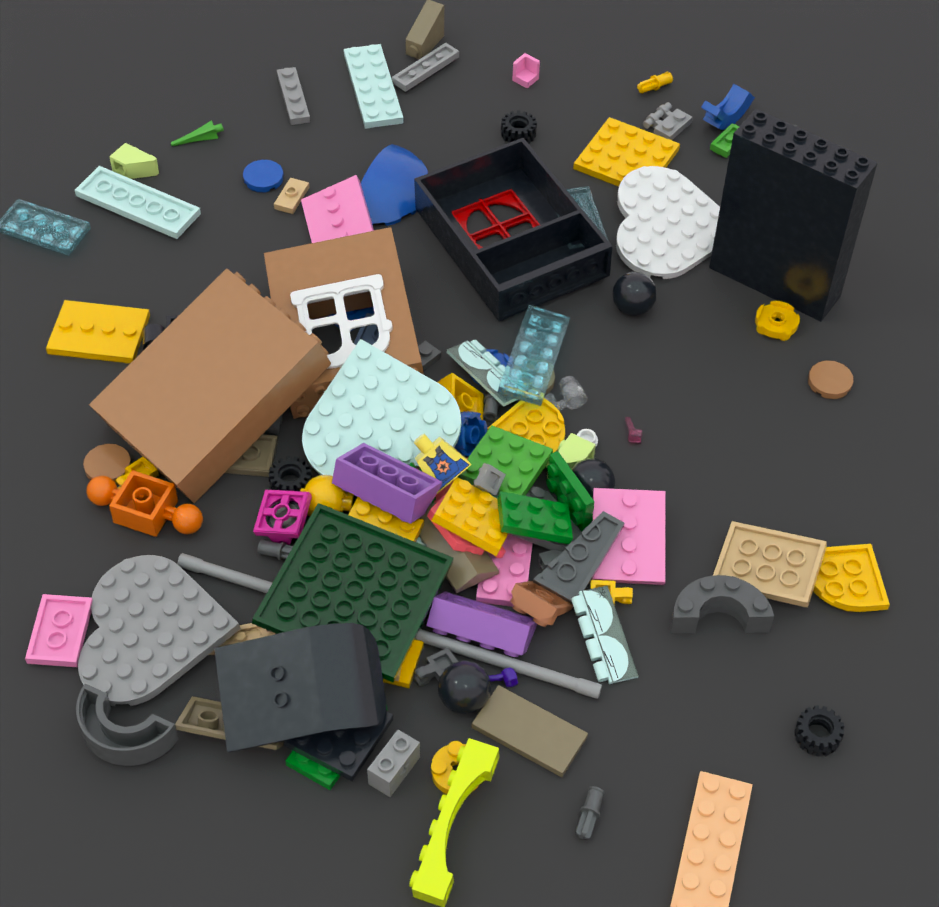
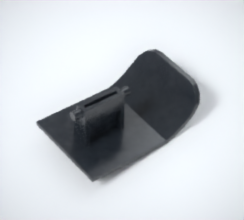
M339 623L310 626L214 648L228 753L324 732L365 728L377 725L384 719L386 696L376 639L364 625Z

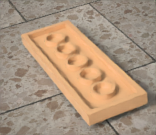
M700 771L670 907H729L753 784Z

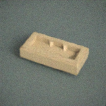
M290 178L275 201L274 209L294 214L301 199H303L309 189V182Z

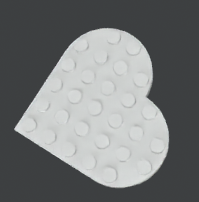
M643 166L630 172L623 178L618 189L617 203L626 219L619 226L616 236V249L622 261L630 269L649 277L654 275L663 276V279H670L683 275L711 256L720 210L719 205L677 170L659 166Z

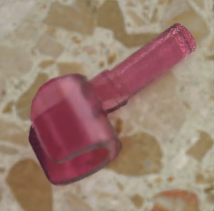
M626 417L625 420L629 430L628 441L630 443H641L642 430L635 429L631 418Z

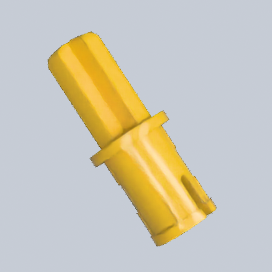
M667 71L658 76L653 75L650 79L640 82L637 85V89L642 94L650 90H659L660 87L672 83V74Z

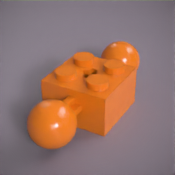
M132 470L120 489L117 488L114 480L108 476H96L87 485L86 493L93 504L98 506L110 504L113 523L155 537L159 534L166 520L172 521L174 528L182 534H193L202 526L203 515L197 506L182 504L175 508L178 497L174 483Z

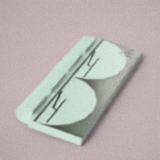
M467 340L447 349V354L503 407L524 397V394L528 391V387L518 378H515V375L504 365H500L501 363L489 351L486 352V349L477 340L471 342Z
M608 586L579 591V595L571 598L577 616L586 614V616L578 618L583 637H593L585 641L591 661L601 659L600 662L593 664L598 682L608 680L609 684L638 678V673Z

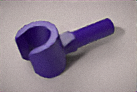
M506 668L497 675H488L490 682L504 680L506 687H513L518 684L516 672L512 668Z

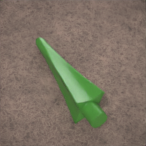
M211 120L195 131L172 141L171 146L218 139L217 133L224 131L221 123L213 125Z

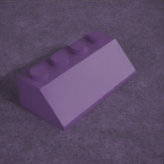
M362 443L336 459L332 484L340 487L343 491L354 494L365 502L379 507L382 511L389 512L400 518V520L411 524L425 514L439 491L442 481Z
M445 591L434 597L426 626L433 628V632L437 634L447 635V633L457 635L456 639L460 641L471 642V640L480 642V646L490 650H494L495 647L504 650V654L518 657L527 652L537 623L533 621L534 618Z

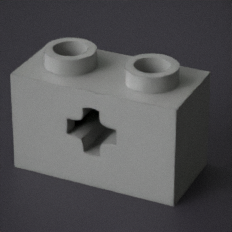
M397 730L367 769L368 784L391 797L419 760L420 742Z

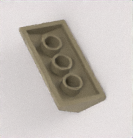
M431 503L425 514L419 518L424 520V526L419 537L426 547L454 557L453 563L446 575L454 591L458 593L499 574L498 568L486 551L482 555H478L468 551H455L451 548L427 517L430 509L436 504Z
M192 696L175 723L176 730L226 740L221 702ZM284 741L258 747L277 750L283 746Z

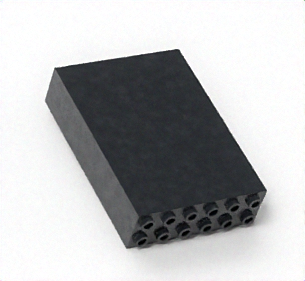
M755 109L733 133L709 268L776 301L788 303L795 310L822 322L841 297L878 162Z

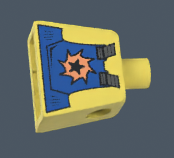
M422 434L414 441V444L421 451L415 457V460L422 472L442 481L437 494L471 466L466 457L441 437L431 442L425 434Z

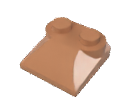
M533 581L515 583L511 591L512 598L510 602L513 604V609L519 613L531 615L534 617L533 621L543 627H546L547 624L553 625L557 616L573 608V604L535 584Z

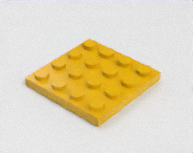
M609 117L576 159L573 169L619 187L623 178L643 166L666 168L679 151L680 143Z

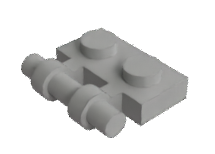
M667 102L664 105H660L655 113L648 115L646 121L643 122V126L647 129L651 126L654 128L653 134L673 140L692 123L693 117L679 109L673 112L669 111L672 109V105Z

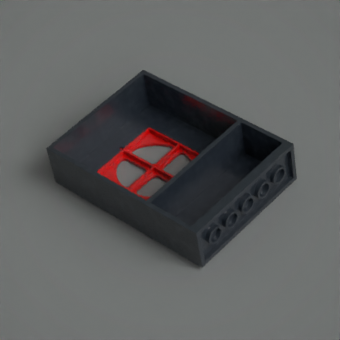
M524 138L414 179L415 208L498 321L610 276L613 246ZM493 204L506 205L517 209L522 214L500 222L488 206ZM480 210L493 226L470 234L467 231L468 218L474 211ZM524 222H529L532 226L531 229L510 236L506 231L508 228ZM493 234H499L503 238V240L486 247H481L476 243V241Z

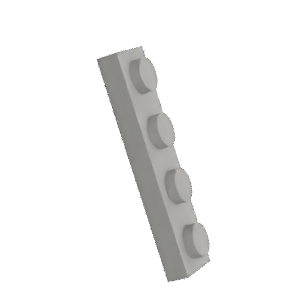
M444 43L394 75L392 82L406 92L459 58V51L451 45Z
M296 67L278 69L277 77L290 124L309 123L310 115Z

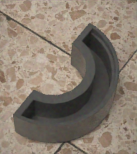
M706 576L693 581L679 594L674 606L670 632L671 634L696 633L697 624L702 617L709 613L720 612L736 618L742 624L745 633H770L774 613L767 598L750 583L734 576Z
M83 685L76 704L77 720L84 741L89 749L100 759L121 766L141 765L161 757L179 740L175 724L154 714H151L144 722L136 726L123 727L115 725L108 720L112 708L107 693L90 685Z

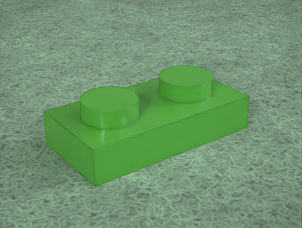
M732 123L711 143L710 150L727 158L730 155L733 133L739 126Z

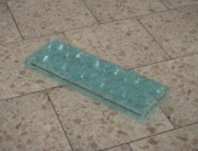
M532 305L528 306L497 393L538 406L542 405L570 317Z

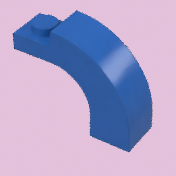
M733 84L726 97L717 106L707 101L703 103L701 108L706 111L703 120L720 130H725L732 123L735 124L745 114L755 97L750 92Z

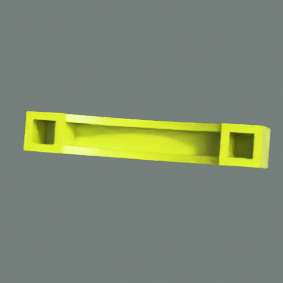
M468 738L466 746L460 747L457 756L459 765L456 771H451L447 784L450 786L447 795H442L438 810L441 813L438 820L434 819L430 826L429 835L432 837L429 844H424L421 850L419 861H422L419 871L414 870L410 879L409 886L412 887L414 898L440 907L446 906L454 884L453 874L447 871L446 849L450 829L457 812L470 793L485 780L491 782L499 760L498 747Z

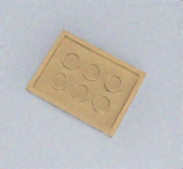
M732 521L713 575L737 577L755 586L767 599L808 608L827 548V541Z

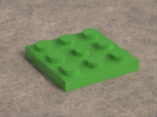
M491 425L468 457L471 466L462 472L458 478L474 485L473 481L479 475V468H482L484 463L490 464L506 474L497 495L502 491L526 496L549 462L553 449Z

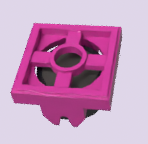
M265 490L253 530L256 536H268L273 542L281 543L283 541L290 545L291 541L298 539L308 522L307 513L312 498L310 492Z

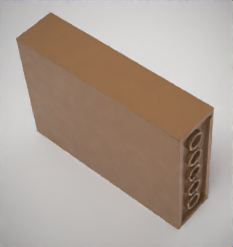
M227 268L89 404L107 425L142 457L146 458L165 478L174 483L175 487L194 504L331 365L327 357L328 351L321 345L322 341L314 333L310 335L306 333V328L299 321L293 322L290 320L291 316L284 309L278 310L275 308L276 304L268 296L263 298L260 295L261 292L253 284L248 286L245 283L246 280L238 272L233 274Z

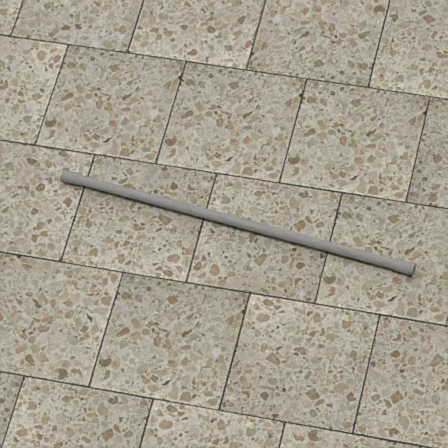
M184 553L179 556L177 562L183 569L203 573L263 593H267L273 583L206 562L203 559ZM420 629L415 640L423 641L425 644L441 649L449 648L453 653L504 669L512 668L517 673L568 688L576 693L598 699L601 693L602 684L583 678H575Z

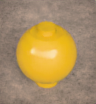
M331 475L316 476L306 484L305 488L300 490L302 492H310L312 495L307 513L309 517L318 503L340 512H350L354 494L343 491L340 487L332 484L333 476Z

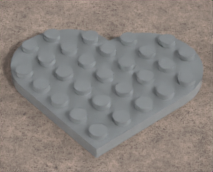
M141 555L124 559L101 577L93 591L91 611L99 628L89 636L82 647L78 660L79 676L83 685L87 684L107 693L111 706L116 704L138 705L160 694L214 651V648L219 647L238 632L241 627L225 609L174 561L156 555Z

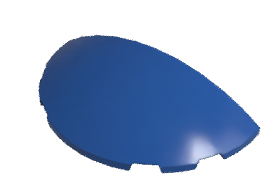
M391 144L385 147L373 160L361 181L372 225L377 223H385L386 226L400 222L401 217L409 213L413 215L417 212L415 208L414 179L428 174V170L417 156L400 146Z

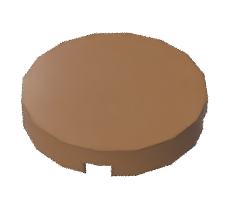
M826 360L812 366L808 375V384L812 391L815 393L817 391L821 394V397L838 399L846 396L851 390L853 375L845 365L836 361Z
M104 444L90 450L85 456L83 465L88 478L108 476L115 482L118 477L125 475L124 468L131 464L129 453L123 447L116 444Z

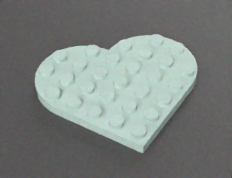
M360 339L309 414L303 428V449L310 465L320 475L333 476L336 459L362 443L406 464L412 462L418 469L419 465L415 457L421 451L414 444V441L420 435L425 434L431 442L441 437L454 448L461 432V414L455 398L445 387Z

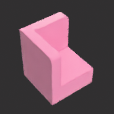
M524 53L513 63L512 81L528 89L539 79L540 61Z

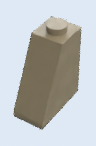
M432 0L426 1L405 39L406 55L421 59L444 37L443 4Z

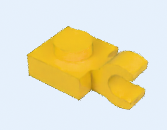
M141 457L124 468L125 475L118 477L115 482L119 485L118 489H120L132 470L157 477L159 476L158 469L146 458Z
M591 580V589L608 586L614 606L615 601L623 604H632L633 588H615L616 581Z

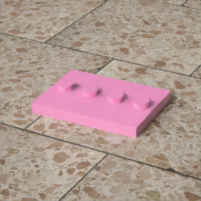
M357 175L301 199L312 243L374 231L361 183Z
M594 488L593 500L595 503L592 522L604 511L625 524L592 580L616 581V583L664 585L665 491Z

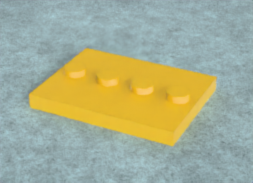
M64 300L46 346L47 354L131 363L136 359L143 338V329L147 326L150 318L149 309Z

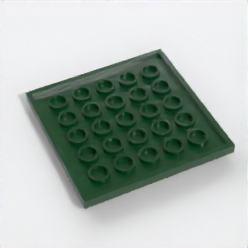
M318 503L253 616L252 624L276 634L327 624L355 623L364 625L376 639L383 679L394 682L432 606L433 599L437 596L454 557Z

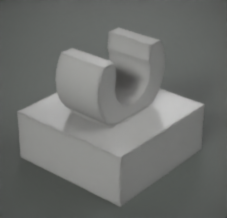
M484 463L482 468L478 470L480 472L477 479L473 481L474 485L496 496L506 474L490 464Z

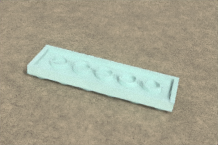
M381 44L344 49V57L365 129L402 124V111Z
M98 166L75 189L77 197L175 239H178L201 214L200 208L101 166Z

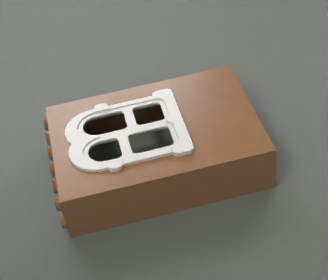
M391 227L264 253L271 300L276 304L275 308L278 310L284 309L291 316L290 320L293 322L299 321L306 328L305 332L309 335L314 328L338 324L341 332V348L337 352L327 355L331 365L290 406L293 418L309 416L356 346L350 336V331L354 328L377 325L379 338L372 346L424 375ZM374 307L375 314L371 317L351 321L347 319L346 312ZM330 314H335L334 316L320 318L324 316H329Z

